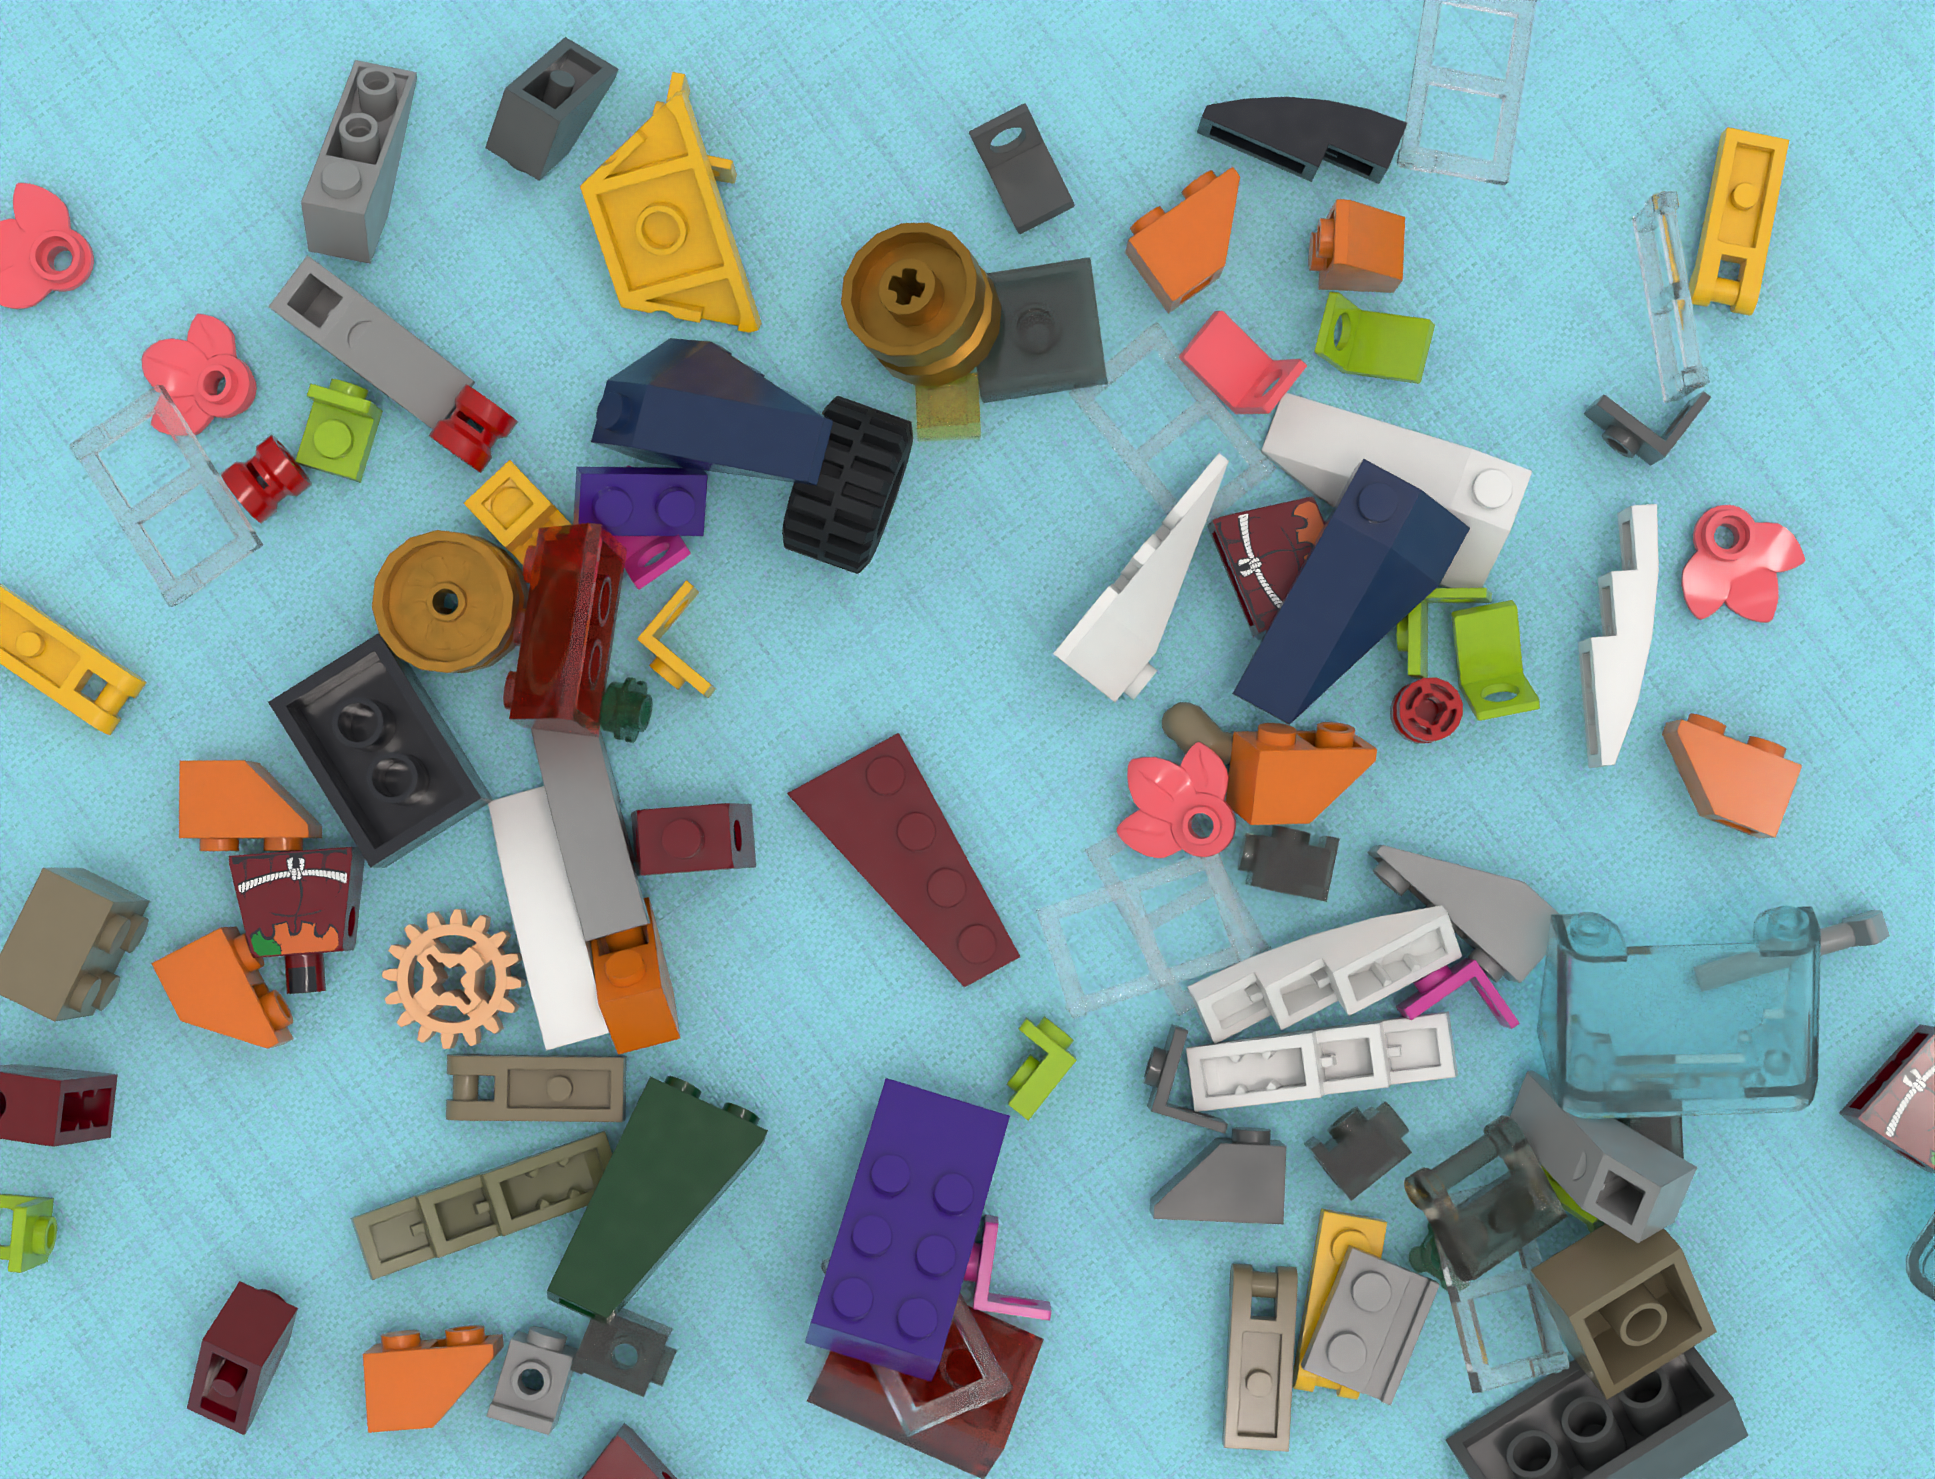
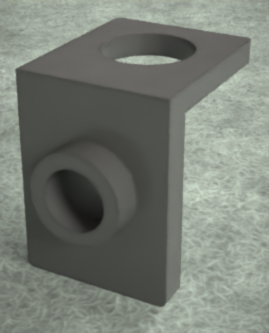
M1026 103L969 131V135L1019 234L1075 206ZM1010 128H1022L1019 136L1010 143L1002 146L991 145L992 140L1002 131Z
M1703 391L1689 400L1661 437L1606 395H1602L1594 401L1585 411L1584 415L1605 430L1602 438L1611 448L1628 458H1633L1636 454L1651 466L1667 456L1710 400L1711 396Z
M1171 1024L1164 1049L1153 1047L1147 1063L1143 1084L1153 1086L1147 1107L1150 1111L1226 1133L1228 1124L1223 1119L1167 1102L1188 1034V1030Z

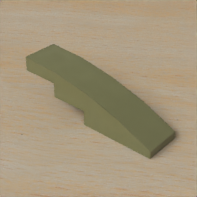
M605 1131L350 1218L370 1279L375 1280L432 1258H440L492 1238L506 1236L588 1206L612 1156Z

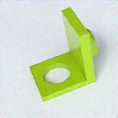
M1330 291L1315 346V353L1342 373L1419 384L1422 380L1435 324L1430 319L1364 311L1342 294ZM1341 315L1342 332L1340 340L1335 347L1334 330L1336 322Z
M1436 588L1397 624L1398 652H1408V676L1414 679L1428 678V603H1492V593L1487 588Z
M1508 600L1453 611L1451 616L1458 685L1476 719L1481 721L1540 709L1539 698L1523 673L1518 610L1514 601ZM1497 692L1517 694L1515 698L1501 702L1484 699L1486 696Z
M0 1194V1208L13 1210L10 1245H0V1259L9 1260L8 1272L23 1273L48 1262V1256L54 1249L57 1236V1221L52 1216L54 1198Z

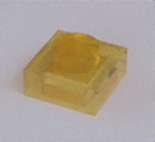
M978 372L969 373L962 378L941 386H915L918 442L981 439Z

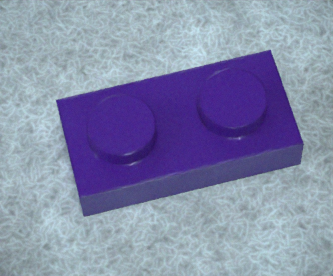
M576 467L573 529L578 536H677L678 534L679 536H704L708 474L704 470L672 467Z

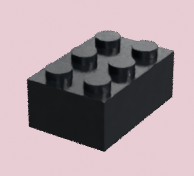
M379 633L268 702L370 868L388 867L493 801L487 788L409 663L397 657Z

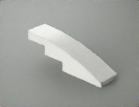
M1657 504L1633 505L1617 513L1622 571H1611L1598 577L1603 636L1591 637L1578 642L1589 768L1615 765L1638 702L1653 634L1659 574Z
M538 787L488 803L498 856L521 956L546 1051L610 1033L598 1005L591 941L585 942L545 787Z
M1440 905L1375 917L1313 934L1247 958L1187 988L1206 1032L1213 1043L1217 1044L1269 1016H1272L1280 1029L1283 1030L1339 1001L1348 1016L1461 958L1462 954L1448 912Z
M1449 1011L1423 1014L1413 1020L1399 1017L1186 1048L1195 1112L1321 1098L1327 1094L1388 1088L1393 1084L1454 1078L1458 1075Z

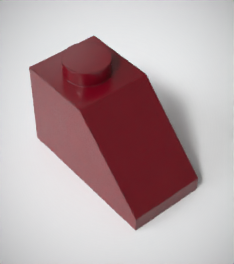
M239 1281L202 1339L187 1409L245 1435L253 1422L289 1344L298 1308L286 1303L282 1297L270 1290H258Z

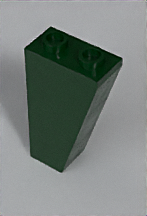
M650 1076L547 1289V1299L607 1326L759 1154L768 1130L757 1126L760 1118L751 1111L732 1103H725L722 1109L699 1099L702 1092L697 1087L682 1079L667 1076L665 1081L661 1082Z

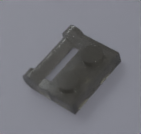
M1501 1115L1486 1125L1483 1130V1136L1432 1169L1422 1167L1405 1178L1404 1181L1407 1196L1417 1208L1424 1212L1460 1282L1476 1280L1568 1217L1523 1131L1512 1118L1506 1115ZM1498 1156L1501 1157L1509 1171L1455 1206L1447 1190Z

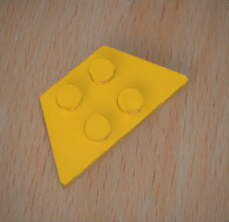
M687 91L676 92L580 185L610 277L622 308L647 313L665 311L677 319L698 323L702 319L736 325L738 326V331L748 333L758 331L762 322Z

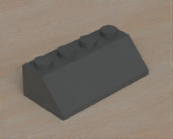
M1693 1346L1606 1400L1574 1359L1446 1439V1442L1469 1479H1680L1748 1437V1433L1734 1398Z

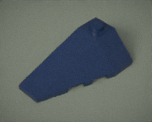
M670 338L607 380L603 398L597 408V420L591 442L647 463L817 486L833 421L792 393L779 388L764 378V374L742 363L722 346L709 341Z
M1363 459L1352 472L1232 694L1277 719L1291 724L1440 585L1470 527L1423 490Z

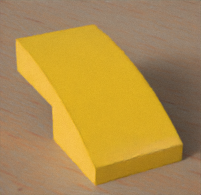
M511 460L505 463L464 502L466 507L496 539L517 558L558 602L604 560L603 556L584 536L576 534L573 525Z

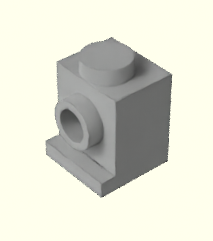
M531 1326L528 1334L518 1331L510 1340L494 1398L489 1406L486 1417L549 1435L558 1424L580 1349L565 1345L567 1336L551 1329ZM524 1370H538L544 1379L543 1387L539 1390L525 1387L522 1382Z

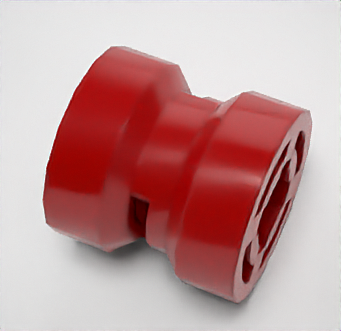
M465 384L455 398V411L449 419L439 420L428 436L469 466L482 473L492 459V446L498 439L508 437L518 421L481 393ZM469 420H472L474 423L483 428V431L481 433L478 432L476 429L467 424V422Z
M272 434L256 446L255 455L247 462L236 461L221 472V477L230 491L250 515L261 524L277 512L278 502L288 495L297 497L312 485L307 474L295 462V458Z
M1437 677L1422 678L1402 687L1394 696L1390 706V720L1395 731L1405 740L1415 744L1431 743L1450 736L1459 726L1463 716V702L1458 691L1449 682Z

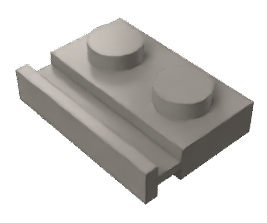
M1349 1245L1301 1362L1302 1368L1391 1405L1440 1284L1433 1279L1414 1273L1409 1269Z

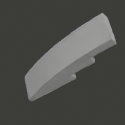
M582 680L524 697L549 808L585 942L650 924L634 867L635 857L619 805L621 799L587 681Z

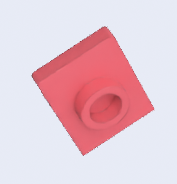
M1215 311L1179 355V359L1235 414H1269L1307 367L1301 359L1272 360L1224 311ZM1278 378H1280V379L1278 380V382L1274 385V387H1273L1271 390H1269L1266 394L1263 395V393L1266 391V389H1267L1274 381H1276Z

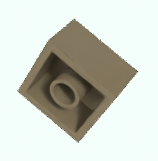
M43 868L0 953V995L54 1022L93 1016L96 1009L104 1010L118 988L120 977L114 973L125 951L128 953L133 952L146 932L149 920L143 917V914L150 901L84 868Z
M1604 1224L1531 1269L1532 1275L1568 1352L1606 1400L1717 1332L1682 1248L1665 1229L1637 1243L1611 1226Z

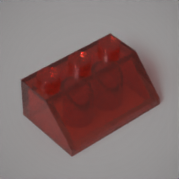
M582 523L539 528L536 546L529 545L527 548L523 566L524 581L530 584L527 607L519 608L513 630L514 644L520 647L517 671H510L508 673L503 695L504 707L510 710L509 719L523 728L599 737L627 549L602 524Z
M957 1301L942 1357L931 1382L827 1350L807 1402L976 1477L985 1479L1005 1448L1044 1339Z

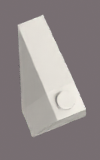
M1285 393L1279 401L1261 449V453L1314 496L1318 499H1323L1332 507L1335 506L1355 467L1363 459L1427 493L1470 527L1439 585L1445 588L1483 587L1511 531L1532 474L1531 470L1472 448L1290 393Z
M1220 453L1217 454L1174 506L1155 534H1152L1135 553L1115 583L1106 588L1053 653L1114 702L1118 700L1123 692L1134 700L1158 671L1148 662L1158 649L1229 460Z

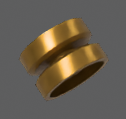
M928 222L901 223L877 233L856 252L843 277L841 305L849 329L893 377L915 386H942L968 375L988 356L999 334L1002 306L994 283L979 266L971 252L951 231Z
M435 530L409 538L388 555L375 578L372 610L380 636L397 657L421 670L469 673L493 666L515 648L527 626L530 596L523 572L507 551L482 537ZM447 593L456 594L458 598V606L453 613H451L453 609L444 607Z

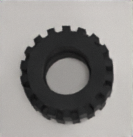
M836 396L822 411L823 415L833 421L817 486L801 483L793 484L783 521V543L785 549L859 574L871 562L894 506L913 444L912 422Z

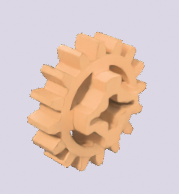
M454 909L450 917V924H446L439 911L427 914V931H424L416 924H409L404 928L407 937L411 941L409 946L398 944L390 946L388 951L395 958L399 959L400 963L398 968L382 971V978L396 981L398 990L392 992L384 999L386 1004L402 1003L406 1011L401 1014L397 1021L400 1027L415 1022L421 1025L418 1031V1041L422 1043L428 1042L438 1032L441 1033L443 1049H451L455 1047L459 1033H463L469 1046L481 1043V1026H484L494 1034L504 1029L500 1018L497 1016L499 1011L507 1013L518 1011L520 1006L508 997L510 989L526 985L525 979L511 976L510 970L511 966L522 961L521 953L505 954L502 947L511 937L507 930L496 933L493 936L487 933L491 917L480 915L471 926L467 925L466 910ZM457 935L475 941L476 944L467 948L464 952H453L445 943H441L439 938ZM418 961L424 970L422 988L416 993L413 978L415 965ZM493 964L495 969V988L491 997L484 989L486 969ZM445 966L448 968L464 967L467 973L460 980L465 988L464 992L460 989L451 991L444 989L442 984L448 978V974L444 970ZM444 1005L457 1006L470 1019L453 1022L438 1018L433 1013Z

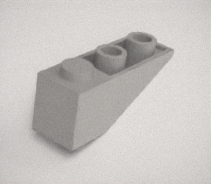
M355 60L301 200L308 251L371 264L389 213L417 82V72Z
M308 255L269 305V308L432 429H434L439 420L448 419L456 409L455 398L465 384L472 387L475 383L466 374Z
M1385 845L1373 846L1368 851V854L1379 863L1373 869L1374 874L1396 894L1402 896L1409 890L1427 906L1426 908L1440 905L1444 907L1448 912L1454 933H1457L1474 949L1468 956V959L1476 960L1486 976L1496 983L1502 976L1508 981L1521 983L1572 926L1523 881Z
M1532 1070L1526 1073L1506 1127L1581 1209L1637 1243L1674 1223L1697 1167Z

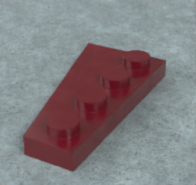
M899 733L787 793L964 988L1020 958L1017 949Z

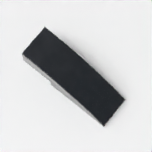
M1269 97L1240 99L1207 105L1201 117L1197 133L1312 182L1322 160L1379 184L1390 166L1408 123L1367 108L1329 100Z

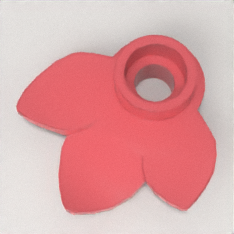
M16 184L13 195L15 219L0 221V305L18 310L36 306L52 290L66 292L81 286L92 272L94 255L88 241L71 229L68 208L58 196L34 184ZM62 251H70L72 254L71 265L63 271H56L54 267L55 257Z
M197 314L191 322L187 341L173 338L159 340L145 350L142 355L141 361L144 376L154 389L163 393L151 420V425L159 432L182 437L198 435L215 417L224 419L241 414L251 406L255 399L256 381L248 365L237 358L235 335L223 321L215 317ZM225 376V388L217 395L219 382Z
M1720 505L1711 508L1700 516L1694 527L1693 543L1696 552L1682 570L1681 586L1684 600L1691 613L1699 620L1709 617L1725 603L1730 610L1743 618L1760 623H1768L1773 619L1778 603L1777 573L1791 570L1805 562L1800 544L1787 528L1778 523L1755 522L1751 515L1740 507ZM1719 526L1727 527L1733 533L1734 541L1729 549L1721 548L1715 542L1714 533Z
M1201 742L1195 743L1184 756L1180 766L1158 757L1135 758L1129 762L1127 773L1128 787L1133 801L1139 810L1125 818L1116 828V832L1130 848L1145 856L1154 858H1165L1180 850H1184L1188 854L1197 857H1210L1220 853L1231 843L1236 831V819L1232 808L1225 801L1229 775L1222 759L1212 749ZM1198 813L1208 815L1213 821V831L1208 837H1200L1192 829V819Z

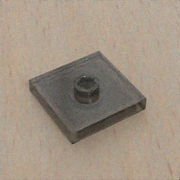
M1090 257L986 273L994 283L1002 307L999 334L988 356L977 366L980 397L983 403L1108 384Z

